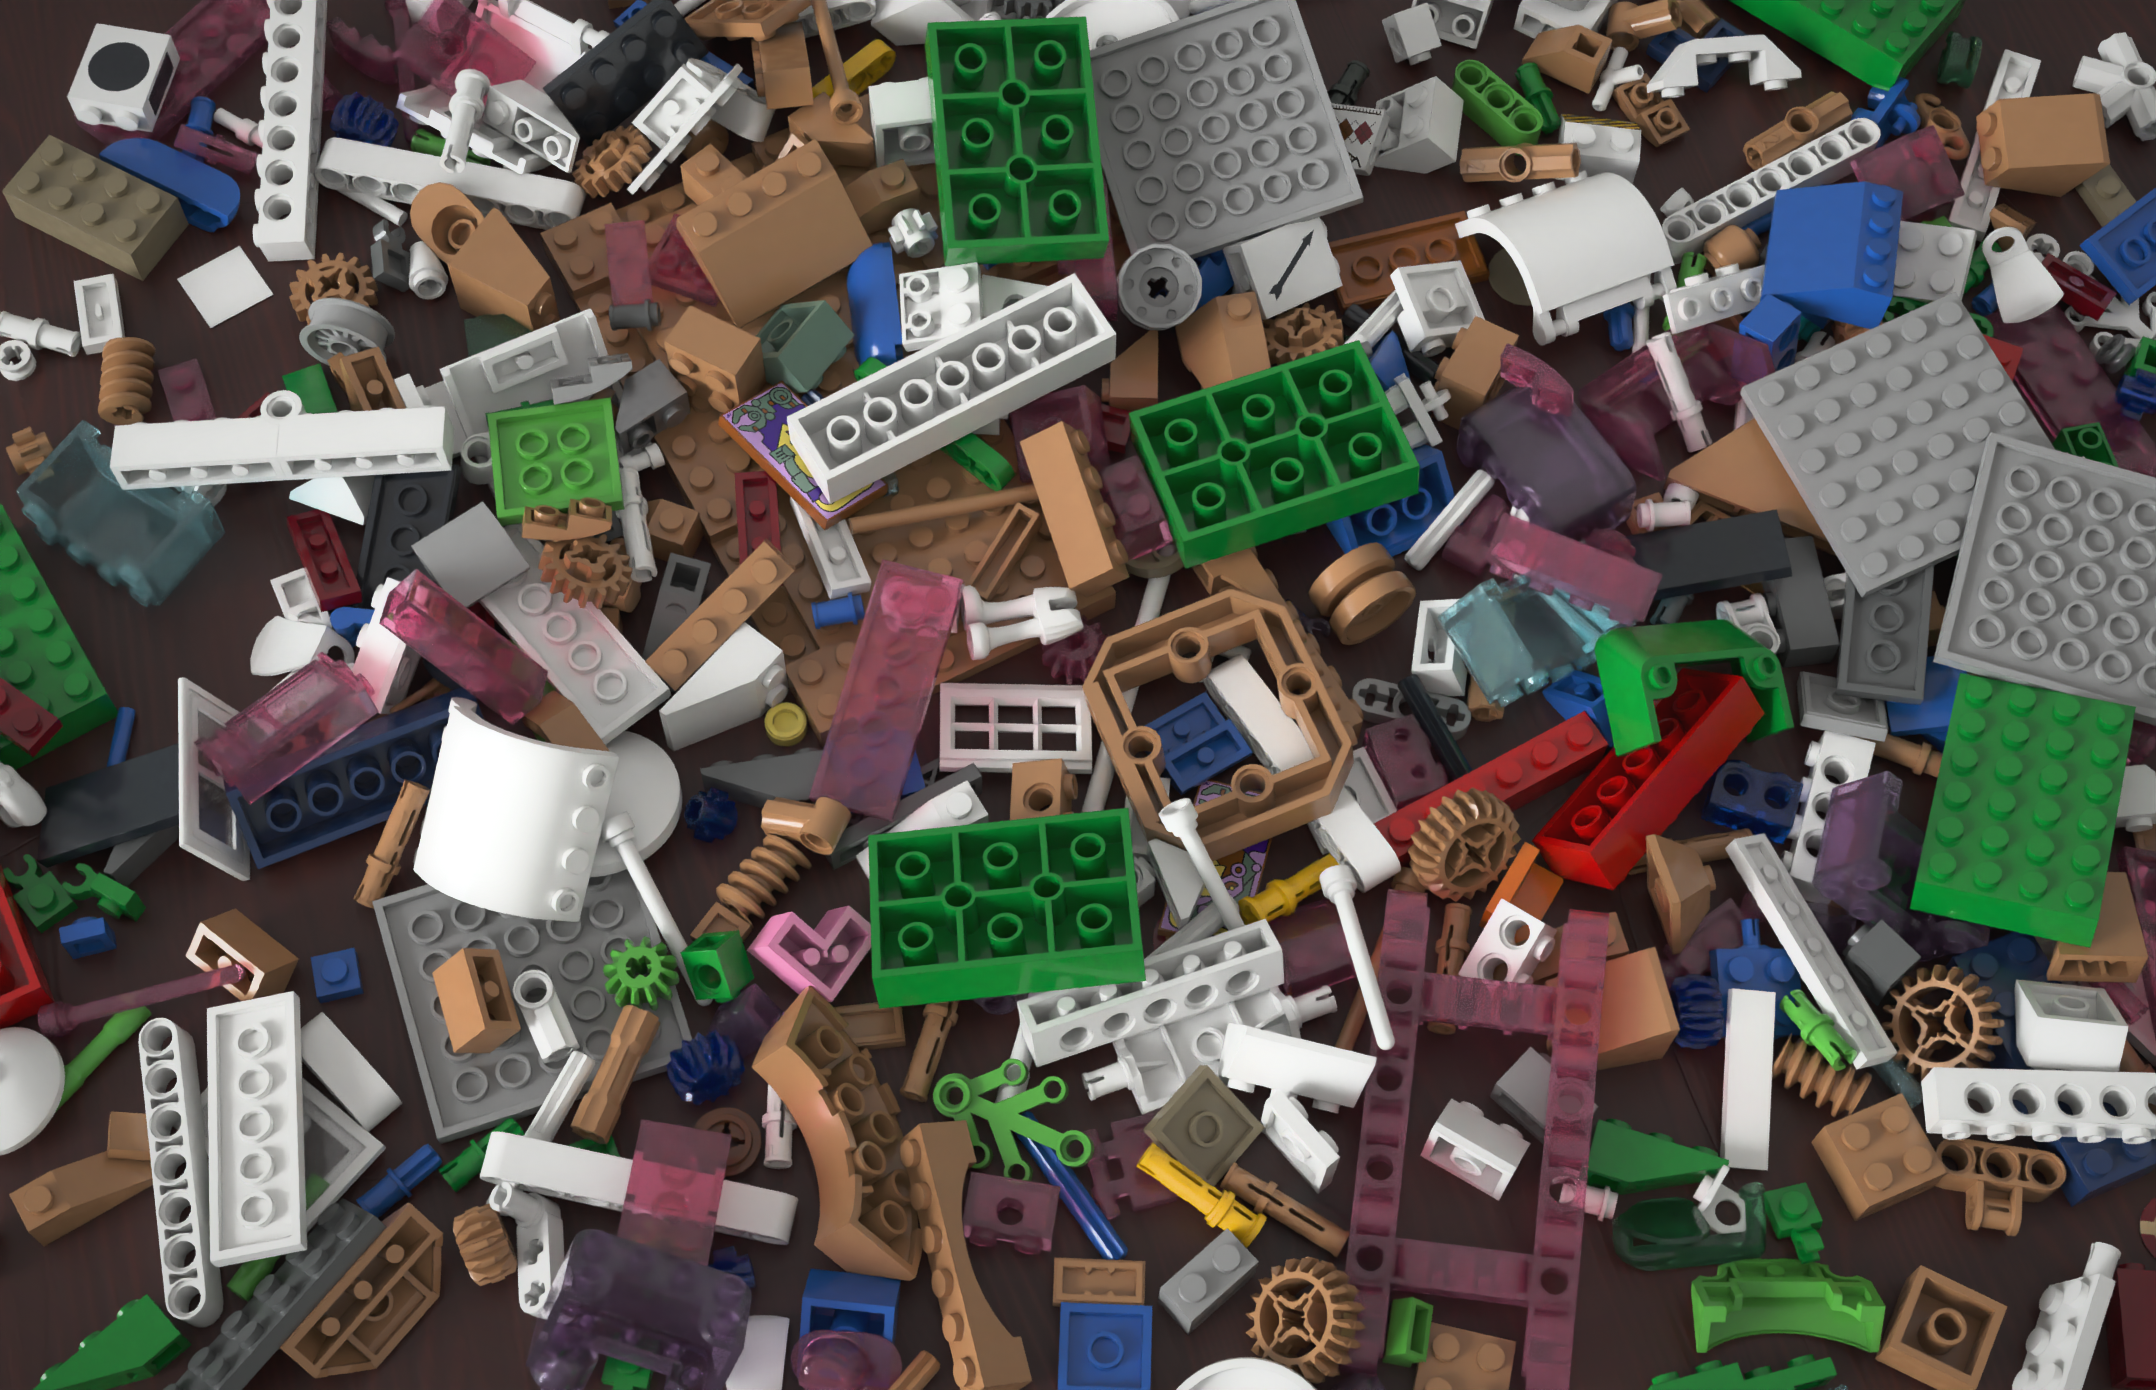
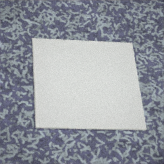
M240 246L177 279L210 328L274 295Z

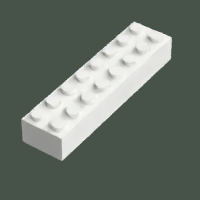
M1074 273L787 416L790 441L826 499L832 504L1115 360L1116 333Z

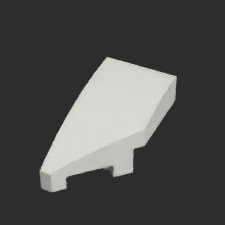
M304 568L270 580L285 619L295 622L326 625L334 630L330 622L329 612H321Z

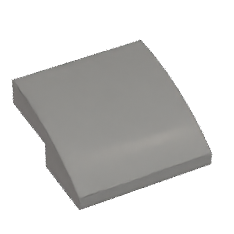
M628 353L588 358L590 374L551 379L550 384L554 405L590 396L623 378L633 369Z
M484 502L479 503L411 545L432 579L438 583L458 614L530 570V566Z

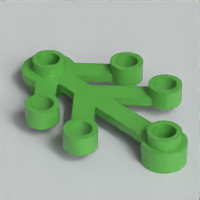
M1008 1059L1002 1063L1000 1068L973 1079L958 1073L942 1077L937 1082L933 1092V1101L937 1110L944 1116L954 1118L955 1121L966 1120L973 1149L982 1147L985 1151V1159L981 1163H975L972 1168H986L993 1159L991 1147L980 1140L972 1113L988 1120L1005 1165L1004 1178L1012 1186H1026L1033 1177L1032 1167L1028 1162L1022 1160L1012 1131L1056 1150L1058 1159L1070 1167H1082L1093 1157L1094 1145L1087 1134L1077 1130H1070L1063 1134L1020 1115L1022 1112L1047 1102L1051 1104L1063 1102L1069 1092L1068 1085L1063 1079L1049 1076L1037 1087L998 1103H993L979 1096L1004 1084L1015 1087L1024 1084L1029 1074L1024 1062L1018 1059ZM1017 1064L1021 1068V1075L1017 1080L1011 1081L1007 1077V1070L1011 1065ZM1052 1082H1058L1061 1086V1093L1056 1098H1050L1047 1094V1087ZM960 1088L963 1091V1100L959 1104L954 1105L950 1101V1093L953 1089ZM1074 1141H1080L1084 1146V1152L1078 1158H1073L1069 1153V1147ZM1021 1164L1025 1168V1177L1021 1181L1016 1182L1011 1176V1171L1014 1166Z

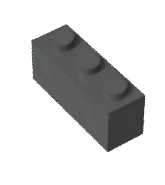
M1813 536L1786 538L1784 540L1791 564L1792 577L1762 582L1764 589L1762 596L1767 603L1769 615L1780 638V645L1776 654L1780 655L1783 668L1831 663L1840 643Z

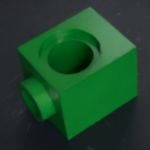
M739 930L703 933L680 952L696 1000L715 999L718 1003L731 1001L741 994L740 990L755 978Z

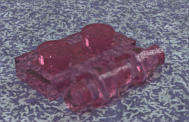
M1154 1112L1110 1123L1113 1137L1111 1141L1101 1143L1097 1129H1089L1083 1132L1091 1138L1094 1145L1093 1157L1084 1165L1089 1166L1094 1187L1091 1189L1093 1200L1096 1204L1100 1205L1101 1211L1107 1220L1121 1215L1117 1199L1129 1195L1133 1212L1177 1201V1194L1142 1169L1136 1167L1144 1152L1153 1142L1143 1129L1154 1118ZM1119 1158L1124 1178L1111 1181L1106 1161Z

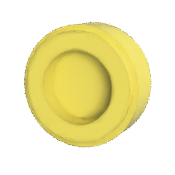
M788 702L776 704L775 707L769 709L765 716L766 734L773 743L779 746L795 745L806 735V715L796 704Z

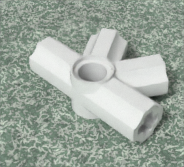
M2126 32L2113 34L2108 39L2101 41L2098 47L2102 60L2087 56L2082 57L2072 86L2100 94L2105 128H2109L2126 114L2137 137H2140L2142 141L2153 140L2156 138V90L2153 86L2156 81V71L2149 64L2142 62L2132 37H2128Z

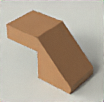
M554 690L519 711L524 725L544 738L547 743L609 751L577 706Z

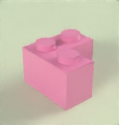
M850 906L828 910L814 930L795 913H783L772 916L747 951L797 994H800L804 988L811 985L828 1002H832L871 948V924Z

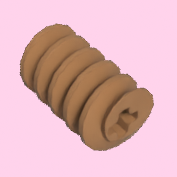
M121 337L110 339L103 347L98 413L105 421L115 425H132L137 422H143L144 417L142 414H146L151 410L152 402L149 398L152 396L153 389L150 384H152L154 379L151 371L155 365L152 357L155 354L156 348L149 341L135 337Z
M768 834L763 839L764 848L757 846L751 851L753 860L744 859L740 863L741 872L733 871L728 875L730 885L722 883L716 888V894L722 905L751 924L752 929L754 927L748 918L750 914L760 919L766 916L760 903L763 901L771 906L777 904L776 899L771 893L772 890L775 889L786 894L789 890L783 879L787 877L795 882L800 880V876L794 867L799 865L807 870L812 867L807 857L796 846L785 838H780L776 835Z
M1791 1033L1772 1064V1080L1783 1072L1786 1074L1784 1088L1787 1090L1797 1082H1800L1799 1097L1804 1099L1815 1091L1817 1092L1816 1107L1820 1108L1830 1100L1833 1102L1831 1116L1837 1117L1845 1109L1849 1111L1848 1116L1851 1115L1865 1093L1872 1075L1866 1072L1855 1080L1856 1067L1852 1063L1848 1064L1845 1069L1835 1071L1827 1060L1822 1061L1823 1055L1816 1047L1807 1052L1808 1044L1802 1037L1792 1043Z

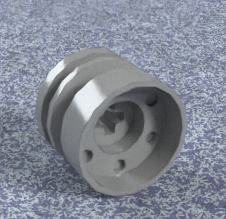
M1151 244L1138 249L1125 261L1116 278L1115 297L1121 312L1131 323L1146 330L1163 331L1179 325L1195 311L1202 296V277L1196 262L1184 250L1171 244ZM1162 279L1165 282L1163 289L1167 292L1166 297L1158 295L1156 298H1151L1149 296L1151 288L1147 285L1148 281L1150 280L1155 283Z

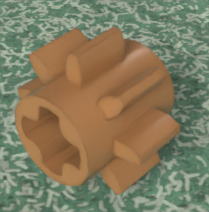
M28 427L13 433L12 438L15 444L6 447V450L18 475L29 472L32 479L35 480L52 473L49 463L58 460L46 432L34 435L32 428Z

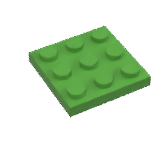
M611 397L487 414L497 519L501 526L521 524L525 506L535 508L538 505H547L558 509L561 513L567 514L570 499L580 500L590 497L601 500L605 505L612 506V511L625 509Z

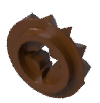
M723 1107L706 1113L697 1121L690 1135V1151L694 1162L706 1175L711 1174L722 1179L728 1176L743 1175L746 1169L757 1162V1157L762 1147L761 1133L757 1123L749 1114L736 1108ZM726 1127H729L732 1140L740 1144L731 1147L729 1154H727V1159H724L720 1147L713 1146L714 1142L722 1141L723 1134L726 1133Z

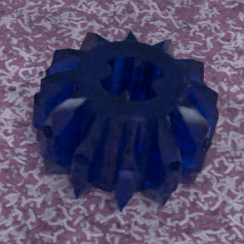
M356 92L352 95H344L342 100L338 101L333 110L334 113L331 116L332 120L329 125L335 132L334 136L336 138L391 147L397 134L399 122L394 118L395 113L392 110L386 109L383 106V102L373 100L370 95L363 97L360 93Z
M1686 974L1685 977H1675L1669 988L1670 998L1680 1028L1674 1041L1680 1047H1691V1049H1706L1708 1046H1716L1723 1035L1722 1025L1724 1024V1007L1722 1006V993L1719 991V984L1711 976H1700V974Z
M716 1030L711 1031L706 1036L698 1032L695 1039L690 1041L682 1040V1048L670 1052L671 1061L666 1065L668 1078L676 1094L680 1095L682 1101L691 1100L696 1106L705 1100L714 1103L720 1095L729 1096V1088L741 1084L740 1076L745 1071L744 1060L736 1043L731 1040L729 1035L720 1036Z

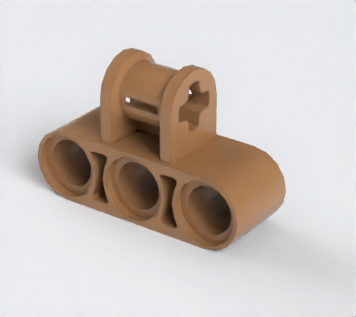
M1945 1139L1934 1149L1947 1171L1935 1186L1947 1190L1966 1192L1965 1222L1968 1230L1976 1231L1979 1227L2003 1230L2007 1236H2016L2021 1225L2022 1201L2041 1202L2047 1199L2063 1184L2066 1177V1169L2062 1160L2055 1154L2047 1151L1970 1139ZM1942 1156L1953 1159L1957 1164L1958 1171L1947 1168L1942 1161ZM1986 1163H1992L1999 1167L2002 1172V1178L1992 1175ZM2031 1169L2040 1171L2046 1178L2047 1185L2036 1181Z

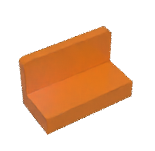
M1524 842L1487 905L1479 926L1485 928L1501 898L1542 921L1560 890L1563 879L1535 863L1540 849ZM1524 925L1516 931L1515 943L1529 939L1530 929L1528 925Z

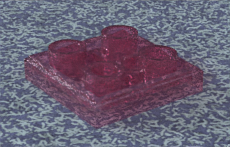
M674 213L642 273L643 282L716 307L720 299L676 228L677 217L681 215Z

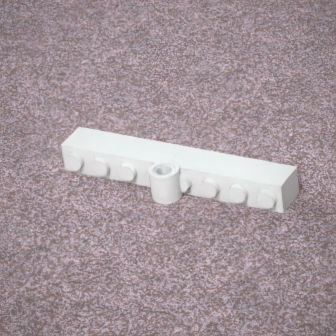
M282 390L267 396L261 404V415L253 418L230 419L221 417L214 420H177L169 423L152 424L137 422L132 425L115 426L110 468L122 490L451 471L454 428L445 406L425 405L420 408H381L371 411L342 410L337 413L311 414L306 413L297 394Z

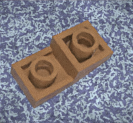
M1645 73L1642 79L1627 82L1615 88L1612 96L1630 122L1638 124L1642 130L1641 134L1655 147H1659L1687 133L1690 128L1671 98L1664 101L1659 92L1647 93V84L1651 79Z
M590 497L580 500L570 499L567 514L561 513L558 509L547 505H538L535 508L525 506L522 520V538L554 541L598 535L611 530L612 506L605 505L601 500Z

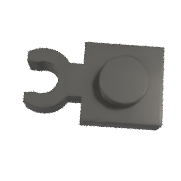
M384 219L376 224L372 230L376 243L370 246L373 279L401 292H405L410 288V253L402 249V243L406 239L405 231L402 227H398L390 232L388 221Z

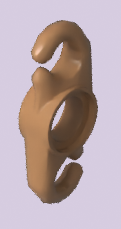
M1929 93L1917 94L1914 97L1913 103L1918 107L1917 113L1921 119L1920 124L1923 135L1928 140L1937 143V146L1944 147L1942 154L1953 160L1967 158L1971 145L1961 127L1959 117L1944 106H1939L1941 100L1935 95Z

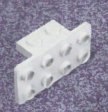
M738 63L714 90L683 64L634 119L632 124L661 150L627 188L632 195L639 187L646 192L667 167L663 160L666 159L671 164L690 142L692 137L687 133L691 131L696 136L710 121L717 111L712 105L716 102L722 107L742 83L737 76L743 68Z

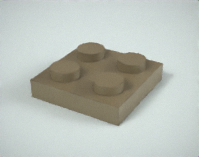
M1199 1065L1143 1131L1165 1153L1196 1173L1211 1186H1215L1265 1127L1208 1065Z

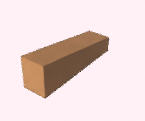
M1018 502L965 585L975 587L983 601L990 602L1042 527L1040 514Z

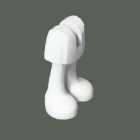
M971 585L959 588L964 630H967V645L972 660L984 659L991 650L1011 642L1039 637L1042 644L1048 645L1065 639L1083 629L1080 612L1074 609L1078 604L1075 591L1067 587L1034 588V592L1031 595L1003 602L983 601L977 589ZM1033 617L1030 620L1001 627L989 628L986 626L987 624L1004 620Z

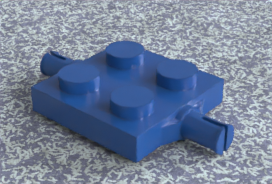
M1744 919L1740 921L1743 946L1736 949H1714L1709 951L1716 1038H1726L1728 989L1732 988L1776 992L1774 1040L1780 1037H1789L1791 1033L1792 1037H1801V1030L1779 1008L1781 1000L1786 995L1798 1007L1795 1004L1796 1000L1790 992L1796 989L1801 990L1800 974L1784 948L1774 949L1761 945L1759 919Z

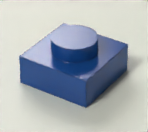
M83 917L75 920L72 925L59 928L61 944L73 959L117 949L115 933L103 917Z
M355 948L311 957L316 996L320 1003L364 994L358 954Z

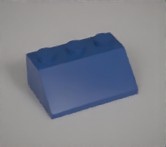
M1426 444L1412 449L1420 465L1418 494L1326 523L1344 554L1362 545L1377 542L1382 544L1392 557L1410 549L1455 497L1442 451Z

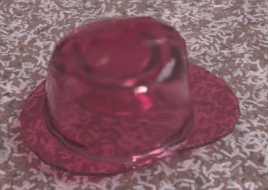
M815 1330L803 1335L794 1345L791 1354L793 1372L799 1380V1386H802L804 1390H888L899 1378L902 1370L901 1356L893 1343L880 1335L866 1332Z

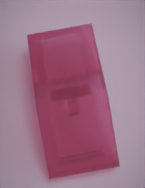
M645 220L605 224L608 270L613 305L644 303L645 299H650L653 303Z

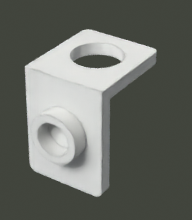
M1723 1165L1714 1178L1707 1174L1703 1178L1693 1198L1700 1202L1691 1217L1731 1242L1737 1243L1755 1214L1757 1206L1721 1184L1730 1169L1728 1166ZM1723 1201L1735 1204L1740 1211L1739 1222L1731 1226L1722 1224L1715 1214L1717 1204Z

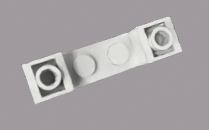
M1764 34L1694 39L1679 44L1647 84V93L1661 92L1662 98L1685 96V89L1698 85L1697 66L1717 63L1716 57H1728V63L1748 61L1750 85L1764 84L1765 91L1788 88V81L1802 78L1801 69Z

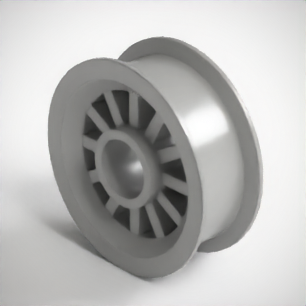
M322 298L310 305L308 315L311 322L310 325L305 326L301 330L299 340L303 348L315 359L329 366L327 360L339 352H342L344 356H348L379 346L384 360L387 362L384 349L393 343L395 330L391 323L380 313L358 302L341 298Z

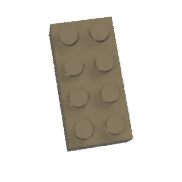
M51 135L44 140L2 190L17 219L141 281H144L189 225L177 197Z

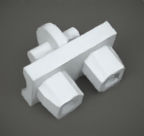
M1405 373L1394 378L1396 385L1389 388L1385 395L1395 415L1409 408L1415 420L1401 427L1411 449L1422 446L1427 442L1432 447L1441 443L1443 440L1428 412L1432 410L1438 421H1442L1449 416L1443 406L1451 398L1449 390L1443 389L1436 392L1431 381H1427L1419 386L1425 396V399L1421 401Z

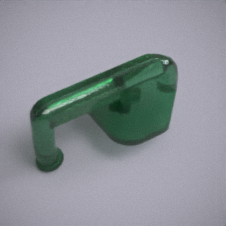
M1753 1182L1744 1185L1738 1192L1739 1197L1745 1203L1744 1232L1710 1235V1225L1700 1210L1697 1209L1696 1204L1684 1198L1669 1197L1639 1201L1613 1220L1614 1251L1621 1261L1645 1271L1725 1264L1738 1260L1759 1258L1766 1248V1205L1763 1195L1765 1186L1762 1183ZM1633 1237L1657 1244L1633 1246Z

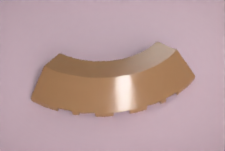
M809 985L804 988L766 1034L752 1068L774 1089L787 1106L809 1148L816 1171L820 1197V1217L814 1245L846 1272L911 1281L916 1278L922 1255V1231L918 1228L917 1210L914 1209L911 1203V1186L907 1169L902 1164L900 1158V1140L903 1138V1134L895 1115L901 1112L888 1083L880 1084L875 1068L869 1060L872 1056L866 1047L861 1051L858 1049L844 1030L849 1024L824 997Z

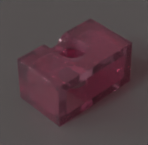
M971 1172L962 1219L964 1237H969L971 1243L984 1247L996 1246L997 1240L1015 1243L1014 1249L1025 1254L1035 1255L1040 1254L1041 1250L1051 1251L1061 1187ZM1014 1209L1020 1212L1023 1218L1015 1225H1006L999 1220L998 1216L1004 1210Z

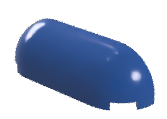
M146 138L124 139L109 145L99 154L100 160L177 197L188 223L202 230L214 232L217 228L226 227L233 221L238 212L240 190L237 183L230 176L158 141Z
M878 242L863 251L849 266L847 272V292L851 327L854 334V353L859 366L869 357L876 358L887 367L904 359L890 242Z

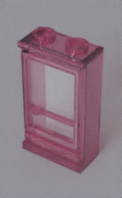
M321 652L317 655L319 661L313 660L224 723L226 727L214 730L215 735L208 740L202 736L194 744L217 777L221 775L230 787L235 784L246 802L251 805L379 712L371 699L375 691L361 673L355 676L343 660L340 659L335 662Z

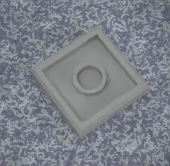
M1800 672L1797 681V694L1801 726L1885 742L1888 733L1885 702L1883 700L1836 695L1837 678Z

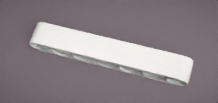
M1867 118L1854 119L1668 216L1662 224V229L1674 264L1681 263L1682 255L1686 252H1694L1693 257L1703 252L1704 243L1726 226L1737 225L1741 228L1773 211L1774 197L1777 190L1813 187L1822 184L1830 185L1867 165L1881 136L1878 125Z
M334 137L325 142L314 172L316 180L327 188L349 193H370L381 199L412 204L417 193L427 185L439 182L451 184L459 189L480 210L484 218L494 207L500 210L509 223L545 230L579 217L586 196L585 191L579 185L566 180L529 173L520 174L513 170L465 162L464 170L458 173V161L455 173H450L440 166L439 161L441 157Z
M1238 654L1211 669L1208 676L1203 679L1212 699L1225 716L1231 719L1253 753L1272 775L1314 759L1301 729L1292 718L1283 712L1280 702L1244 656ZM1343 786L1331 814L1307 823L1337 863L1352 868L1357 889L1360 892H1367L1401 871V865L1396 853L1345 786Z
M155 1018L143 1026L139 1034L138 1043L165 1303L167 1310L173 1317L196 1327H207L213 1324L223 1311V1293L220 1267H216L210 1262L209 1168L205 1150V1132L195 1043L193 1037L187 1031L171 1020ZM172 1036L170 1045L161 1051L163 1042ZM177 1077L175 1087L166 1093L168 1083ZM182 1119L180 1129L170 1136L172 1126ZM186 1162L184 1173L175 1179L177 1168ZM191 1205L189 1217L180 1223L181 1212ZM195 1249L196 1256L194 1261L189 1266L184 1267L186 1255ZM200 1293L201 1300L198 1307L194 1311L189 1312L191 1299Z
M505 1132L491 1133L479 1177L486 1182L502 1186V1182H507L519 1190L659 1220L665 1218L669 1222L677 1224L684 1222L687 1226L777 1245L789 1244L798 1204L797 1197L779 1191Z

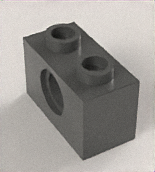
M1882 919L1872 929L1867 924L1863 925L1848 940L1847 943L1849 945L1842 951V954L1846 957L1843 964L1855 984L1876 1006L1880 1005L1890 995L1892 989H1896L1902 984V979L1910 975L1921 958Z

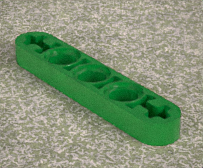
M869 357L854 371L856 380L859 381L887 366L876 358ZM972 432L940 448L946 455L994 491L1002 490L1015 476L1010 463Z

